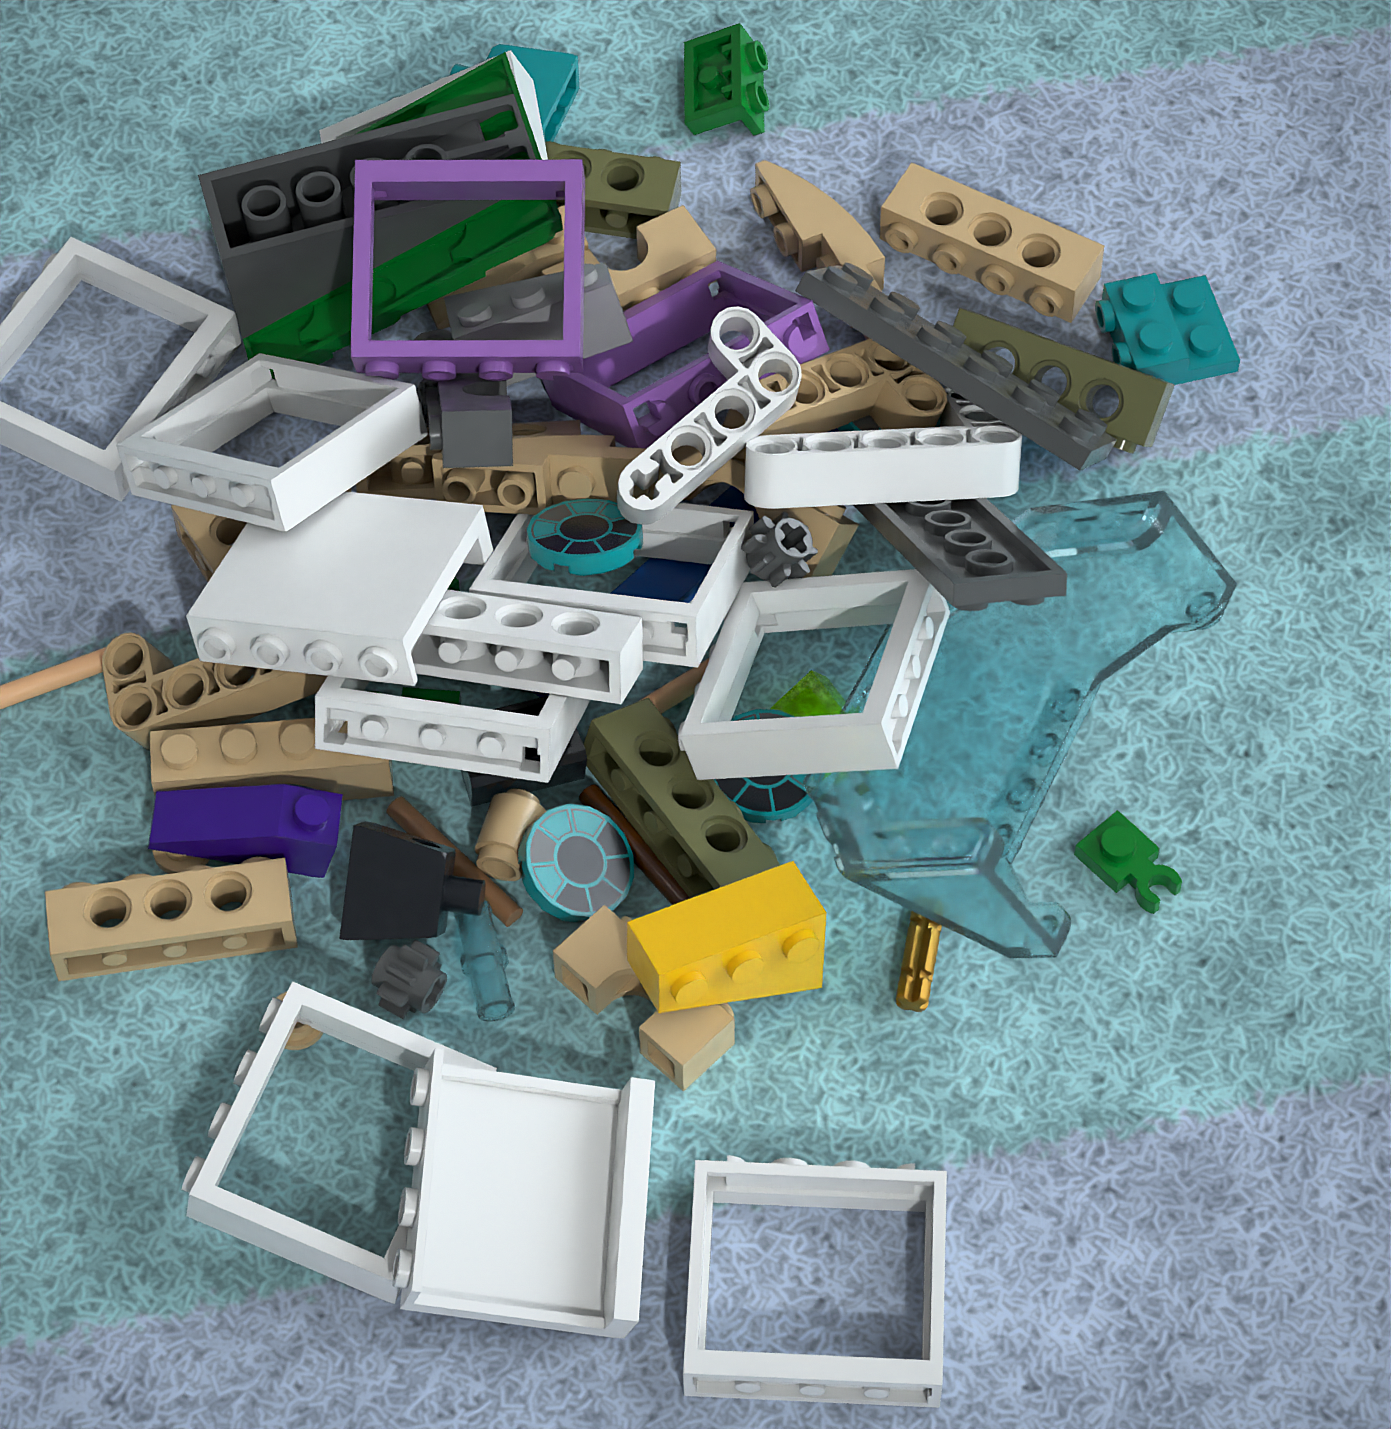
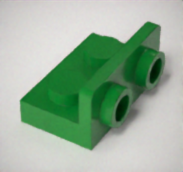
M741 23L684 42V123L693 135L739 120L743 121L753 136L765 132L764 112L769 110V100L764 88L763 71L768 69V58L761 42L758 40L753 41Z

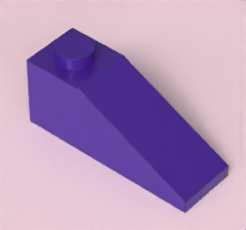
M287 784L156 791L148 849L234 864H241L243 861L253 857L285 858L288 873L324 878L337 848L343 794Z

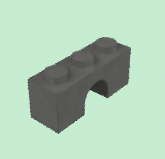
M456 373V378L452 380L437 381V387H426L430 450H441L443 468L513 466L512 408L510 397L507 395L506 380H485L479 377V373Z

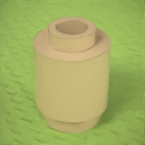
M510 789L506 793H499L492 797L475 846V852L478 855L476 865L486 875L503 881H517L521 878L523 870L522 861L518 864L519 845L525 830L546 812L535 795L521 789Z

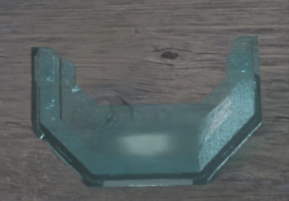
M1164 490L1033 507L1012 520L1021 531L1067 572L1066 596L1047 597L1043 603L1031 606L1019 605L1011 601L989 603L986 609L979 611L960 610L953 607L946 600L950 614L898 769L806 774L803 780L807 794L817 807L818 812L815 814L823 834L835 851L834 861L836 866L846 879L1008 958H1057L1061 947L1067 939L1071 927V917L1057 902H1030L1012 863L1020 851L1040 807L1045 801L1047 792L1061 764L1068 755V750L1084 718L1090 711V706L1102 682L1169 633L1205 630L1217 624L1223 617L1237 586V583ZM887 624L839 714L863 713L893 624Z

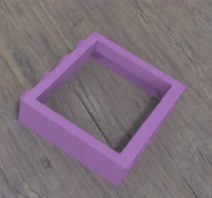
M582 159L355 160L351 359L356 372L365 373V376H382L391 380L399 378V373H422L423 378L434 381L452 380L456 378V373H479L480 378L492 381L511 379L513 373H536L537 378L554 381V376H570V373H583L585 174ZM375 200H565L563 340H371Z
M717 260L625 310L624 315L633 342L583 359V373H570V376H554V381L543 379L542 381L551 404L556 410L575 420H580L584 425L603 435L615 436L616 442L628 448L647 449L728 380L714 366L709 353L629 397H625L609 389V387L709 333L714 318L726 308L739 306L749 309L756 314L795 356L799 364L811 361L830 349L812 300ZM717 280L719 285L717 289L718 294L712 297L708 284ZM741 334L724 345L730 349L739 350L747 347L750 341L747 336ZM766 373L759 378V380L774 375L776 373ZM646 402L650 412L637 418L633 409Z

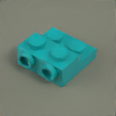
M1151 273L1104 283L1102 300L1096 301L1095 313L1101 332H1110L1114 343L1112 344L1113 362L1175 385L1238 372L1240 358L1206 275L1160 284L1157 274Z

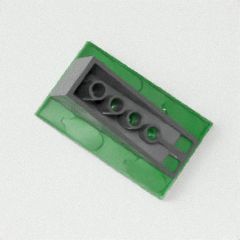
M506 52L354 135L198 175L248 360L261 353L319 365L334 358L333 352L351 345L355 160H542ZM375 200L372 334L394 325L400 320L402 315L486 277L487 270L548 243L557 232L563 230L562 218L556 200ZM270 369L272 379H275L273 369Z

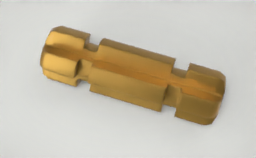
M921 897L915 899L912 903L910 924L907 931L901 974L896 993V1004L903 1010L922 1012L928 1007L939 936L944 917V905L936 899L929 900Z

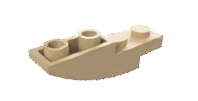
M767 160L755 163V187L750 189L751 200L760 218L768 217L774 226V238L779 251L784 257L791 255L801 273L815 267L817 269L835 265L843 267L844 263H850L870 274L874 279L871 285L880 291L883 290L885 256L852 215L833 198L793 172Z
M551 435L512 439L513 466L443 468L441 452L435 453L432 457L436 501L483 505L484 512L536 515L549 506L570 500L588 498L617 502L618 482L621 472L629 463L644 452L646 448L616 447L615 436ZM660 466L657 481H659L664 476L661 472ZM657 481L645 490L635 485L633 497L637 499L645 495L650 500H653Z

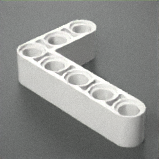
M945 387L947 403L941 414L940 427L764 435L746 442L744 500L755 507L779 509L1010 496L1015 494L1019 488L1022 434L953 390Z

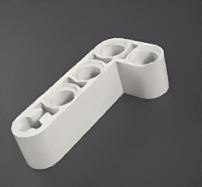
M739 306L726 308L718 313L711 326L708 342L709 357L714 366L728 381L636 457L621 472L617 490V505L622 516L631 523L648 525L660 520L746 447V442L760 435L795 403L802 377L801 366L795 356L759 317L749 309ZM728 331H738L747 336L750 344L743 349L734 350L725 346L720 337ZM766 373H777L786 379L789 386L780 392L768 391L762 387L759 378ZM724 409H733L740 412L746 422L739 428L729 429L719 424L715 416ZM688 445L699 450L703 459L695 465L685 466L674 459L672 452L680 446ZM660 466L661 472L664 476L659 481H657ZM657 481L653 500H650L645 495L637 499L633 497L635 485L645 490Z

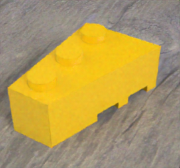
M790 861L628 921L627 961L658 1013L822 988L827 912L794 861Z

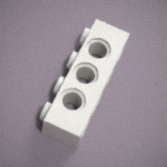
M446 590L410 652L416 674L622 704L643 670L642 617Z

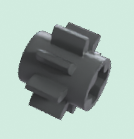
M787 512L781 513L773 521L764 515L749 528L753 537L741 546V549L747 553L750 572L763 580H770L771 586L775 588L787 578L804 577L810 572L806 562L818 553V549L813 547L812 536L808 530L809 527L799 520L789 518Z
M416 939L410 947L403 945L401 948L396 945L390 946L378 960L371 978L372 985L379 988L376 994L382 997L379 1006L402 1019L405 1018L409 1011L415 1013L418 1010L424 1014L429 1012L441 997L447 982V974L440 970L442 964L436 962L440 953Z

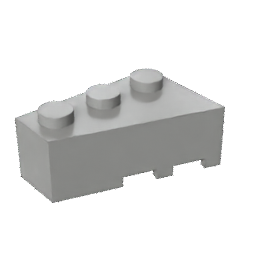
M606 262L595 265L584 264L583 359L633 342ZM564 271L444 297L453 340H563ZM513 373V377L506 380L507 386L534 377L536 373Z

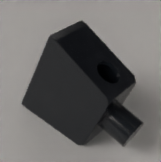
M364 821L353 825L339 939L378 940L438 937L446 931L448 912L481 915L485 898V880L453 876L456 849L373 822Z

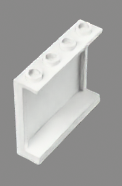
M344 492L287 532L247 523L186 615L199 660L203 662L415 686L418 679L410 651L462 563L485 565L493 552L483 505Z
M435 1048L424 1068L415 1069L410 1090V1105L419 1106L417 1128H409L404 1151V1164L414 1167L412 1188L404 1187L398 1212V1224L400 1226H408L406 1249L398 1248L392 1274V1286L402 1288L400 1309L611 1338H625L639 1322L655 1081L631 1077L624 1088L619 1090L443 1064L444 1049Z

